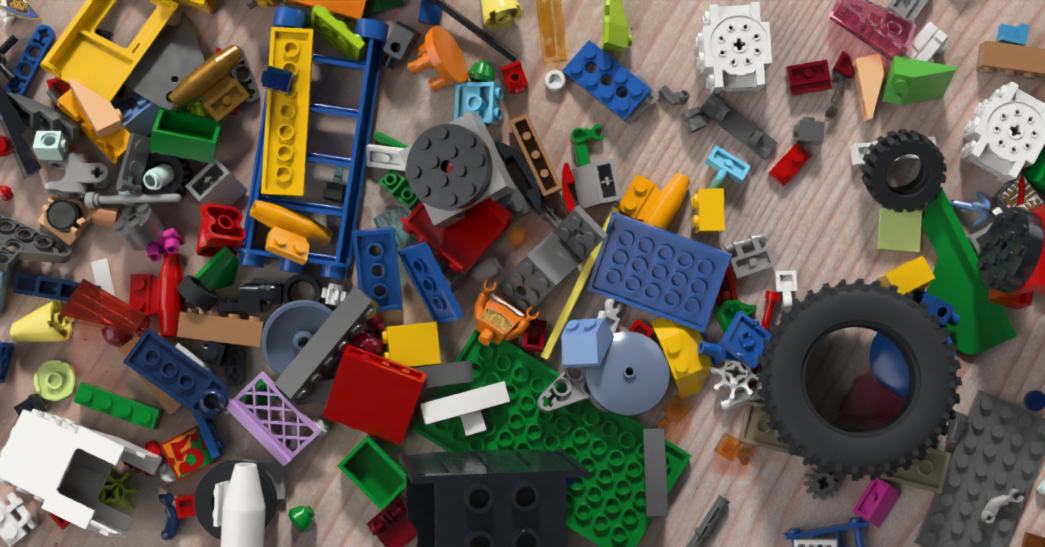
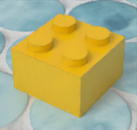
M724 188L698 189L690 200L691 209H694V216L691 217V229L695 230V235L721 234L725 231Z
M920 256L894 268L877 279L881 281V287L898 286L897 292L904 295L906 292L910 293L912 290L917 291L931 285L930 281L935 276L924 256Z

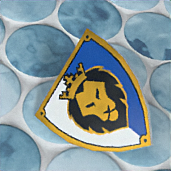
M0 0V15L5 17L3 21L8 25L16 17L27 21L42 20L26 0Z

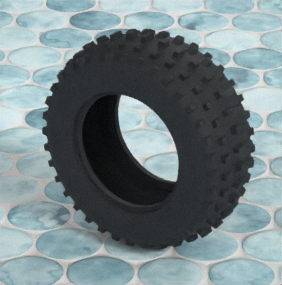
M858 278L855 280V283L846 284V280L842 279L835 287H830L829 283L823 284L822 289L815 294L812 289L807 291L808 294L802 302L796 298L792 301V309L788 313L784 310L780 313L782 316L779 319L781 322L778 326L772 323L770 327V334L772 336L770 340L764 339L762 343L764 344L763 349L766 350L764 356L758 355L757 361H760V365H762V373H756V377L759 378L762 389L757 390V396L760 395V398H764L765 406L761 407V412L764 411L766 415L769 414L771 419L767 423L769 429L772 428L778 431L780 434L777 438L778 442L782 441L791 447L788 453L792 456L795 454L805 458L802 464L805 466L807 464L819 466L817 472L821 474L833 471L837 479L846 477L847 474L852 475V481H859V479H863L864 475H869L872 481L881 477V473L886 472L887 477L894 476V473L898 472L897 468L903 467L907 471L913 465L912 461L917 458L920 462L925 459L927 455L926 450L929 447L934 450L938 447L937 444L940 442L937 439L938 436H946L949 426L946 425L949 419L955 420L956 411L953 410V405L955 403L960 404V394L956 393V389L958 386H962L961 377L956 376L957 369H961V364L959 360H954L953 352L957 351V348L954 346V343H948L947 336L951 335L948 329H941L939 327L938 321L940 317L935 314L930 315L926 310L928 308L926 303L920 302L917 304L912 300L914 294L906 292L903 295L897 292L898 286L890 285L889 288L881 287V281L879 280L873 281L872 284H864V279ZM844 328H866L884 335L899 349L908 368L909 388L903 406L889 422L874 430L847 432L832 426L816 412L806 391L805 371L813 349L826 335Z

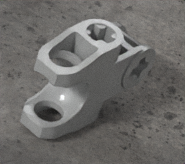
M66 153L63 160H48L47 163L50 168L64 170L66 174L60 181L45 183V190L51 195L62 196L68 199L85 198L87 189L103 190L108 188L112 178L105 165L89 163L90 157L88 155Z

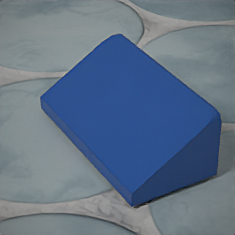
M421 0L418 22L439 26L442 9L435 4H430L427 0Z

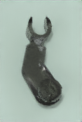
M834 72L830 80L832 83H836V87L831 98V106L824 115L828 118H833L837 114V106L840 105L845 91L846 78L838 72Z

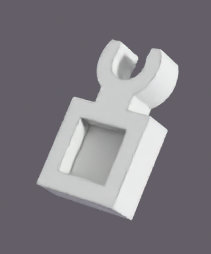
M608 298L605 301L606 310H600L597 318H604L612 333L615 334L620 318L616 317V314L621 311L622 303L616 302L613 307L614 299Z

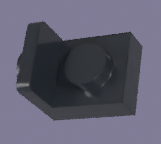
M38 394L29 395L26 400L14 407L19 417L23 409L32 412L34 408L41 412H48L45 407L47 406L45 399Z

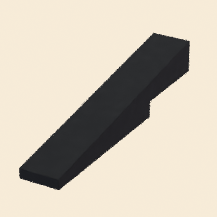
M0 85V123L23 178L26 179L39 172L42 167L21 135L27 127Z

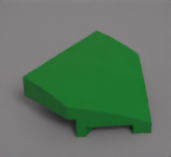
M224 246L195 277L208 290L232 286L236 278L239 260Z
M728 300L713 313L725 334L736 312L741 310L753 319V313L756 312L757 306L742 303L740 300Z

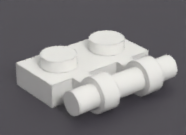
M14 492L6 496L10 502L9 506L4 501H0V536L9 547L14 546L29 534L24 528L26 524L31 530L39 525L34 519V514L28 512L23 505V500L20 497L17 498ZM15 509L22 517L20 521L13 514Z

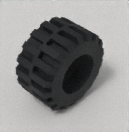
M149 152L143 177L148 170L161 164H169L175 169V178L169 186L158 190L147 188L142 178L141 188L144 194H179L182 197L186 196L187 188L185 186L193 179L191 177L193 171L189 167V162L176 156Z

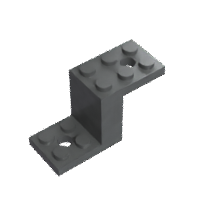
M578 205L550 235L521 260L498 287L527 316V309L529 307L534 309L608 235ZM578 230H580L584 236L580 235Z

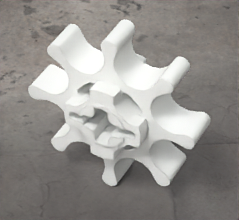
M726 359L724 360L725 365L723 368L716 369L712 367L710 369L713 375L718 374L722 376V381L714 386L716 392H719L723 387H729L732 391L730 394L732 401H735V394L740 389L746 390L749 397L753 396V391L748 385L753 380L759 381V378L744 363ZM736 371H739L740 375H738L737 378H734L733 374H736Z

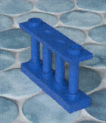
M862 517L849 519L850 522L819 528L801 531L800 528L788 529V533H783V538L786 540L791 539L792 546L794 547V539L812 536V539L821 538L820 534L832 532L833 538H838V547H844L841 531L853 529L856 547H865L861 527L870 525L868 521L862 520Z

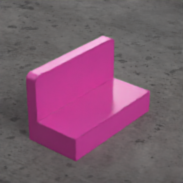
M876 478V480H872L852 512L880 528L900 496V492L888 483Z

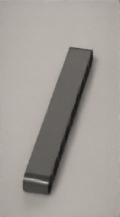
M471 361L414 368L427 373L422 388L474 381ZM334 379L319 381L310 389L309 395L304 400H301L300 403L292 401L296 405L326 402Z

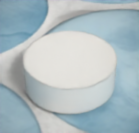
M558 70L550 71L545 77L546 87L553 92L563 89L565 85L564 74Z
M164 463L159 471L162 480L165 482L177 481L169 463Z

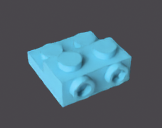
M463 82L456 84L454 120L471 111L482 117L485 126H498V120L502 119L499 100L503 99V89L496 82Z

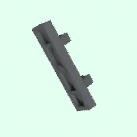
M711 94L700 108L702 114L764 160L778 143L714 94Z

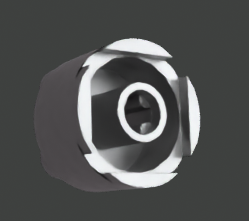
M143 203L134 207L132 205L126 206L122 210L121 217L113 225V229L133 251H142L149 247L147 244L152 240L156 242L164 233L165 226L148 203Z

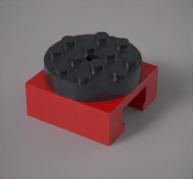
M1045 204L1030 211L1019 207L1008 208L996 215L985 238L981 240L979 245L981 251L976 267L979 269L982 283L990 288L988 301L1019 310L1032 305L1034 291L1045 295Z

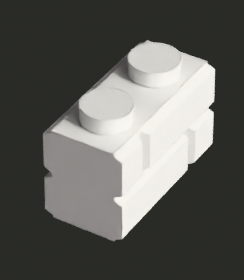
M928 22L900 57L934 62L935 60L932 57L936 52L940 54L947 46L945 41L949 37L933 23Z

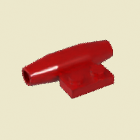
M164 254L159 278L152 274H131L129 316H152L158 313L161 337H177L180 312H183L184 297L177 289L184 279L181 254Z

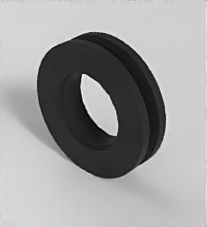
M230 460L218 464L202 478L197 486L194 497L196 516L202 527L219 540H221V526H213L215 484L230 481L235 464L251 463L249 461ZM257 465L266 507V528L276 511L277 492L270 476Z

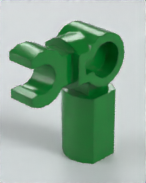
M595 125L589 130L588 128H575L572 131L570 140L575 144L574 152L577 167L591 163L588 146L584 142H589L590 139L594 141L603 140L604 135L597 136L595 134V130L601 129L602 125Z

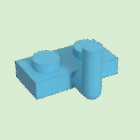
M715 145L705 164L717 170L718 174L708 189H718L725 177L741 184L751 166Z

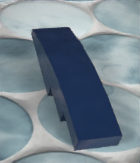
M16 272L12 293L98 306L101 286Z

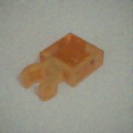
M726 432L714 448L716 453L732 462L737 457L743 465H748L747 460L743 459L745 454L754 456L751 449L742 448L743 442L738 441V439Z

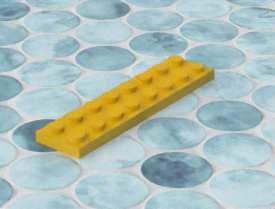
M271 27L261 194L304 196L314 41L313 29Z

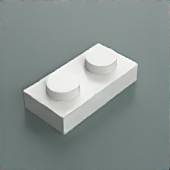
M369 144L366 146V166L406 171V166L399 153L404 148Z

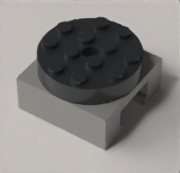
M471 111L449 124L437 125L426 130L413 144L399 151L406 166L409 185L414 194L423 202L434 226L445 229L465 218L464 211L491 197L492 201H496L516 190L482 117ZM449 162L452 163V170L450 172H446Z

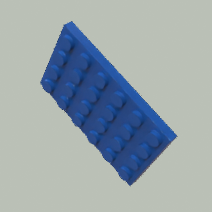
M612 212L605 232L608 236L602 241L587 290L704 333L732 254Z

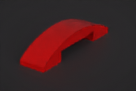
M566 162L562 170L561 185L563 187L562 196L569 215L575 208V204L568 186L573 185L575 180L570 166Z

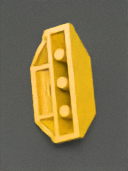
M659 318L650 322L658 344L667 358L669 371L680 399L700 392L713 365L709 355L698 353V344L700 341H703L700 332L665 318Z

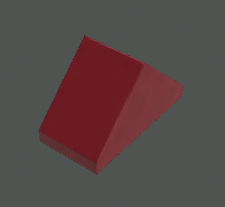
M531 320L530 326L524 332L522 350L542 353L547 321Z

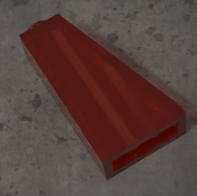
M84 278L59 313L71 322L135 337H140L150 327L151 321L147 314Z

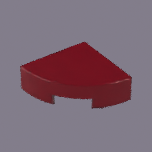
M842 51L832 70L851 79L854 72L852 61L849 55Z

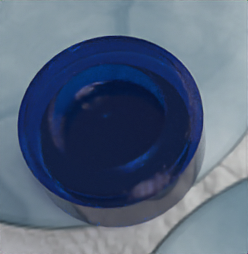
M1038 390L1027 392L1024 396L1026 408L1031 411L1042 410L1045 407L1044 393Z

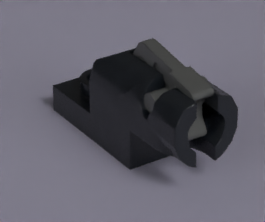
M253 278L251 283L240 286L239 303H237V299H224V303H218V311L263 312V304L265 306L283 304V284L277 281Z

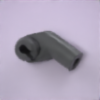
M666 85L658 91L671 105H683L687 103L690 97L686 90L673 93Z

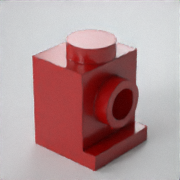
M520 60L500 67L509 94L514 93V95H518L526 91L525 88L528 87V82ZM513 75H518L519 80L513 81L511 77Z

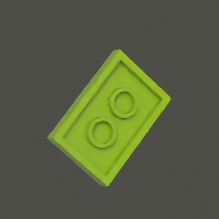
M317 4L312 9L310 28L346 58L362 61L365 43L361 36L353 34L344 22L336 20L327 8H322Z

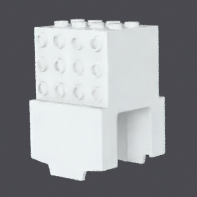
M34 408L32 412L23 409L16 425L11 430L6 446L1 451L0 482L8 486L14 485L17 487V491L24 494L30 493L35 495L34 499L43 502L41 508L83 529L99 532L108 537L125 539L134 518L99 502L98 496L113 465L117 466L120 460L155 475L162 457L119 437L98 432L84 426L81 427L70 419L41 412Z

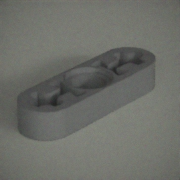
M236 46L244 56L240 63L243 64L245 62V65H237L231 72L234 79L241 85L248 84L249 88L255 91L252 99L248 97L245 100L246 103L253 104L259 100L260 91L245 52ZM243 69L247 70L249 73L246 80H239L237 77L238 72Z

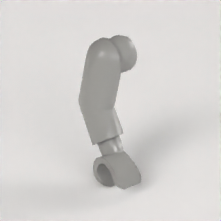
M1011 489L1009 495H1001L990 499L981 513L982 520L986 523H993L1001 507L1008 505L1012 501L1021 502L1024 497L1013 498V495L1020 491L1018 489Z

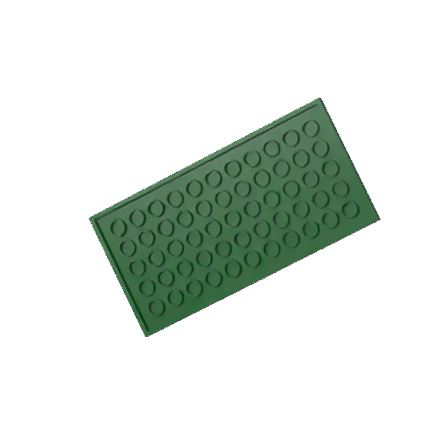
M475 328L454 362L471 361L474 381L440 386L431 401L505 381L510 402L481 409L486 430L466 436L460 415L425 424L422 414L413 431L447 452L505 449L555 451V448H562L589 470V477L566 478L567 526L600 547H636L653 518H646L643 429L648 428L629 416L601 412L588 399L552 412H542L538 408L537 401L541 394L561 374L506 340H503L500 344L493 340L489 345L482 344L478 340L481 332ZM559 382L556 384V390L559 393H565L567 386ZM552 393L547 400L543 398L544 403L542 405L544 407L547 405L552 407L550 402L556 396ZM665 439L668 495L692 455Z

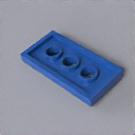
M590 40L562 70L566 76L624 122L627 121L652 92L650 87ZM594 64L597 66V70L594 73H588L586 67ZM606 76L613 79L610 85H603L601 80ZM620 89L628 90V95L620 98L617 96V92Z
M395 227L353 230L352 236L358 288L367 293L380 305L377 312L403 310ZM378 245L382 252L379 255H373L370 252V247ZM375 265H380L384 269V273L376 275L373 273L372 268ZM381 285L385 287L386 293L378 295L375 293L374 288Z
M426 241L399 250L398 254L433 322L441 324L459 320L463 317L461 306L456 301L451 287L445 280L442 269L437 264L432 250Z

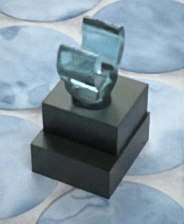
M335 167L333 182L327 181L326 189L324 188L323 198L325 200L343 204L346 190L345 185L341 184L345 172L344 168Z

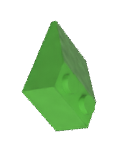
M894 56L883 82L882 102L907 105L943 98L954 76L956 67Z

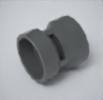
M699 106L680 115L687 124L689 134L708 125L706 120L701 117Z

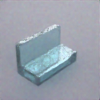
M403 207L385 211L373 218L377 228L395 227L397 253L405 247L418 244L413 234L409 236L401 228L400 218H407Z

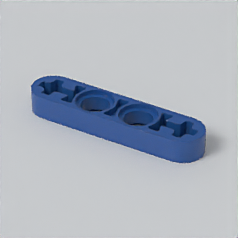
M40 25L36 28L13 72L17 78L19 77L26 82L23 83L19 80L14 82L8 81L6 85L7 93L11 92L24 97L27 94L41 67L40 63L49 52L56 38L55 31L48 25ZM42 32H45V33L47 32V33L49 34V37H48V38H47V37H44V38H43V36L41 35V33H42ZM37 40H38L40 43H43L45 46L42 47L40 44L36 43ZM40 48L41 54L38 58L31 57L32 49ZM24 66L31 67L30 75L22 76L21 70ZM19 85L21 91L15 92L13 87Z

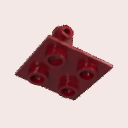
M399 497L366 523L370 528V532L374 536L376 535L385 547H404L417 536L414 526L407 520L406 505Z

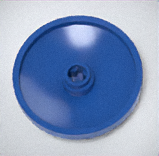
M877 332L872 341L869 354L871 370L876 380L884 389L896 396L906 398L909 388V373L905 359L893 342ZM947 336L948 343H953L950 336Z

